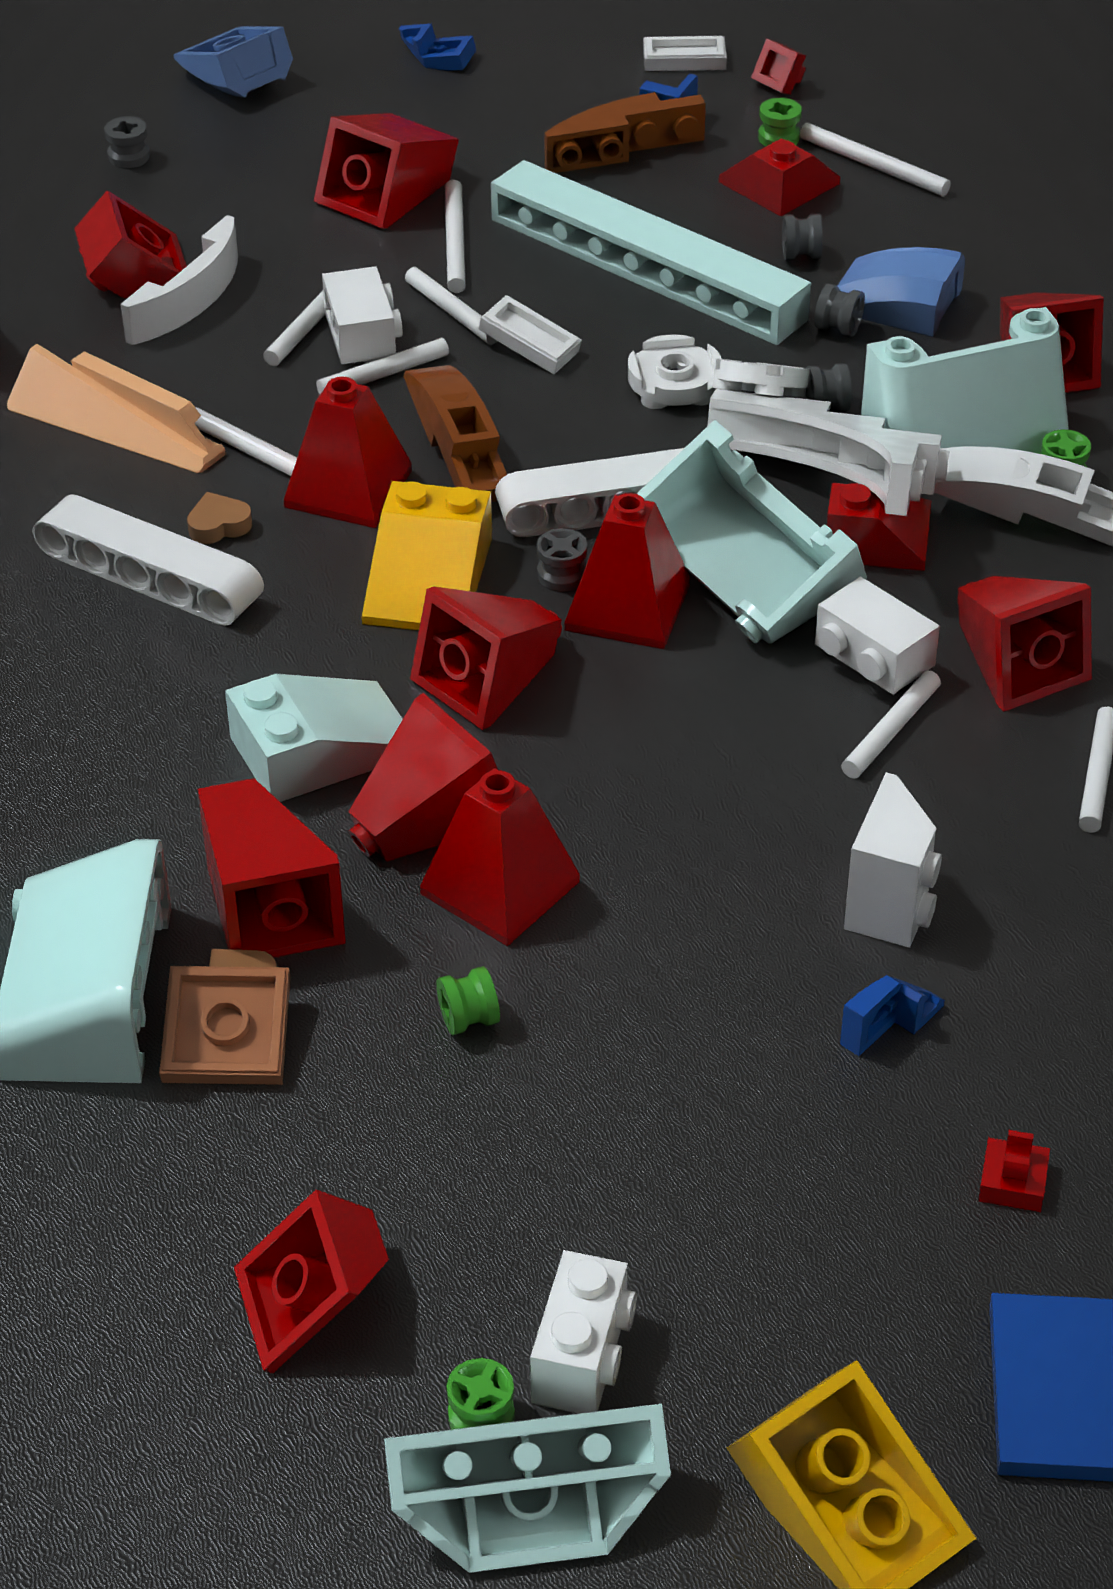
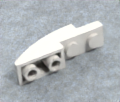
M973 446L940 449L950 451L946 481L936 480L934 493L1015 524L1019 523L1024 512L1113 546V492L1090 483L1095 470L1055 457L1016 449Z

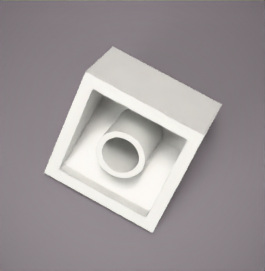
M885 773L851 848L844 929L910 948L918 927L928 928L931 923L937 895L928 893L929 887L933 888L936 883L942 854L933 852L936 835L935 825L899 777L891 773Z

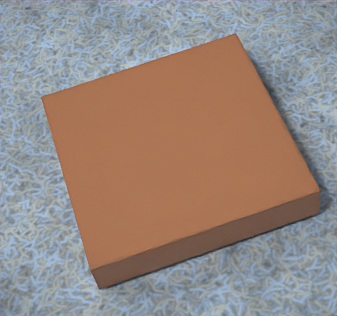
M170 966L159 1072L162 1083L283 1085L291 980L289 968Z

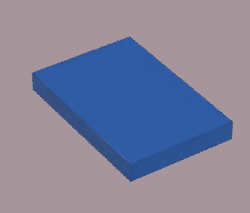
M991 1293L989 1309L997 1475L1113 1481V1299Z

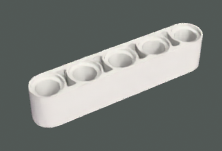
M684 448L516 471L507 474L498 482L495 490L506 528L515 536L531 537L542 535L552 529L566 528L579 530L600 527L615 495L619 496L625 493L637 494Z
M71 494L66 496L33 526V536L36 543L52 558L219 625L226 626L232 624L264 591L263 579L258 570L250 563L78 495Z

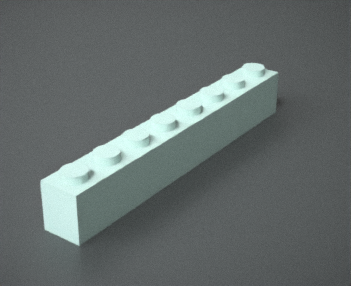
M525 160L491 182L493 221L763 340L778 345L809 320L811 282Z

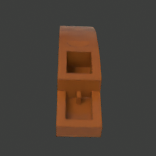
M653 92L612 101L583 111L558 123L545 132V169L559 173L629 162V152L702 141L705 136L706 103L701 95L660 101L657 94Z
M451 365L406 370L404 372V379L431 447L439 446L455 488L467 487L474 490L491 491V502H496V485L507 473L497 451L500 435L475 388L458 369Z

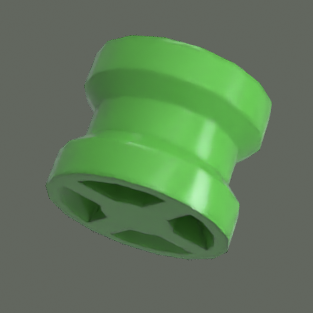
M772 98L764 101L759 109V116L763 121L758 130L759 142L764 146H768L774 141L783 138L797 145L800 140V129L797 123L802 116L801 105L788 98Z
M1064 429L1055 430L1045 435L1041 447L1043 455L1087 467L1085 462L1090 457L1091 442L1086 436L1073 430Z
M486 967L474 968L467 977L459 979L451 975L437 979L436 988L440 1009L446 1027L452 1036L464 1033L471 1024L480 1022L485 1026H490L500 1022V1009L496 990Z
M476 1358L459 1364L451 1372L446 1385L449 1404L448 1419L451 1429L514 1422V1384L512 1375L505 1366L495 1360ZM491 1401V1406L485 1409H477L483 1403Z

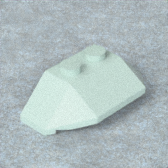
M662 1404L459 1428L384 1439L391 1510L469 1573L608 1555L655 1493L659 1491L671 1476Z

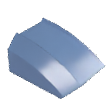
M239 26L174 54V59L197 78L222 92L246 98L249 91L277 79L285 80L293 60L283 27Z
M925 247L893 248L873 252L856 258L838 284L840 291L847 293L852 290L864 292L865 307L862 316L863 320L933 337L939 328V322L946 310L962 290L966 258L962 252Z

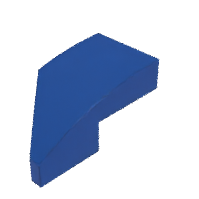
M432 23L403 25L399 27L403 42L425 68L464 70L476 52L473 35L436 38Z
M886 975L860 991L844 1004L840 1045L855 1055L860 1056L894 1023L915 1034L944 1007L945 1000L931 991Z

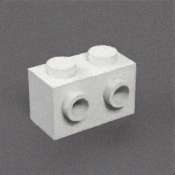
M377 267L323 273L325 314L341 364L361 361L372 362L395 354V338L402 337L403 335L399 309H394L391 286L389 283L382 284Z
M860 576L818 604L815 645L894 695L920 677L923 672L935 666L940 625Z
M563 1250L530 1356L532 1404L578 1414L598 1411L605 1384L614 1386L617 1379L622 1354V1346L617 1345L620 1331H630L634 1319L637 1292L627 1290L628 1263Z

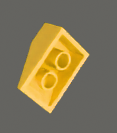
M392 481L381 512L363 606L362 624L419 630L426 589L436 586L471 592L477 591L492 541L491 491L474 490L467 487L455 488L427 485L418 482Z
M857 1360L827 1377L726 1448L764 1507L838 1589H909L976 1539Z

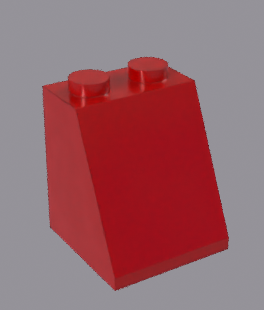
M392 113L331 116L314 202L379 228H388L450 181L459 138Z
M255 778L199 788L198 797L207 867L227 948L263 951L274 958L345 944L340 866L337 854Z

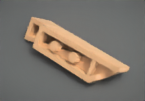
M38 344L34 345L27 354L7 402L9 411L195 473L204 472L226 455V450L222 444L205 438L195 425V422L201 415L191 401L85 351L72 359V365H70Z

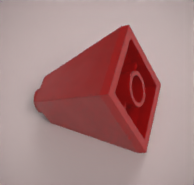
M1028 293L1001 297V341L1012 339L1009 334L1012 317L1026 309L1046 307L1059 324L1065 393L1101 388L1104 298L1101 295Z
M336 377L327 383L315 402L284 497V508L376 528L380 522L381 512L392 481L405 482L412 472V462L368 386L356 384L349 377Z
M634 493L614 496L564 622L565 631L654 648H665L689 589L690 575L684 566V562L655 502L646 501L643 497Z
M991 576L976 582L967 583L965 586L958 588L957 602L959 605L960 627L997 706L1003 712L1092 680L1091 587L1089 585L1077 582Z
M436 586L426 589L410 680L481 730L489 728L554 656L557 640L562 632V619L555 612L545 609L533 600Z
M425 693L420 694L414 699L348 811L355 825L348 830L351 839L366 856L370 857L373 853L377 852L386 862L439 846L464 793L479 782L484 774L492 771L494 768L498 770L492 753Z
M494 768L492 771L484 774L479 782L464 793L420 885V894L508 947L580 882V874L531 788L515 780L510 773Z

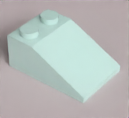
M273 674L225 690L230 738L255 779L280 802L372 771L403 720L377 681Z

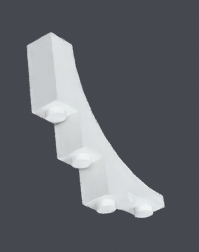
M716 389L710 398L708 425L716 420L733 435L734 440L729 443L731 450L772 456L810 465L863 484L884 503L885 514L906 516L910 501H920L921 494L933 495L936 480L946 481L950 451L940 450L942 435L884 428L885 418L830 412L831 402L721 389Z

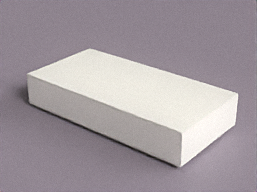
M722 36L643 38L645 71L726 70L727 56L725 40Z
M508 295L504 296L481 317L478 330L553 375L579 352L582 342L577 336Z

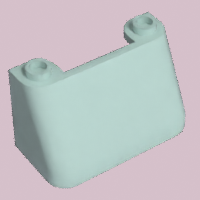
M1046 307L1030 308L1011 318L1009 334L1012 339L933 356H928L922 347L910 338L896 336L888 340L867 344L861 415L885 418L884 428L942 435L940 449L962 446L997 447L1042 454V440L1046 434L1055 430H1069L1059 324Z
M714 420L637 494L646 501L656 503L684 562L685 568L738 617L735 623L739 629L754 643L763 639L767 643L772 644L816 616L818 604L860 576L867 579L858 545L840 529L833 534L832 530L825 524L820 528L757 472L755 463L747 455L743 457L736 450L731 452L729 443L734 440L733 435Z
M160 839L132 840L28 877L25 880L23 889H15L12 900V916L15 926L0 988V1081L142 1082L145 1055L144 1052H139L136 1033L140 1032V1027H145L146 1014L143 995L155 930L168 929L172 909L163 845Z

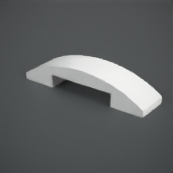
M226 215L201 236L203 253L168 283L160 286L148 281L121 303L126 343L135 345L171 332L201 314L219 298L231 282L238 263L234 217Z

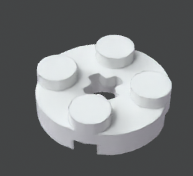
M662 335L653 337L643 342L642 351L635 355L633 350L629 355L628 382L634 392L641 396V403L650 409H662L667 405L710 404L711 396L716 388H713L715 359L722 358L719 352L708 343L707 351L695 346V338L690 336Z
M715 359L713 388L733 391H754L756 394L771 396L805 397L810 369L759 362Z

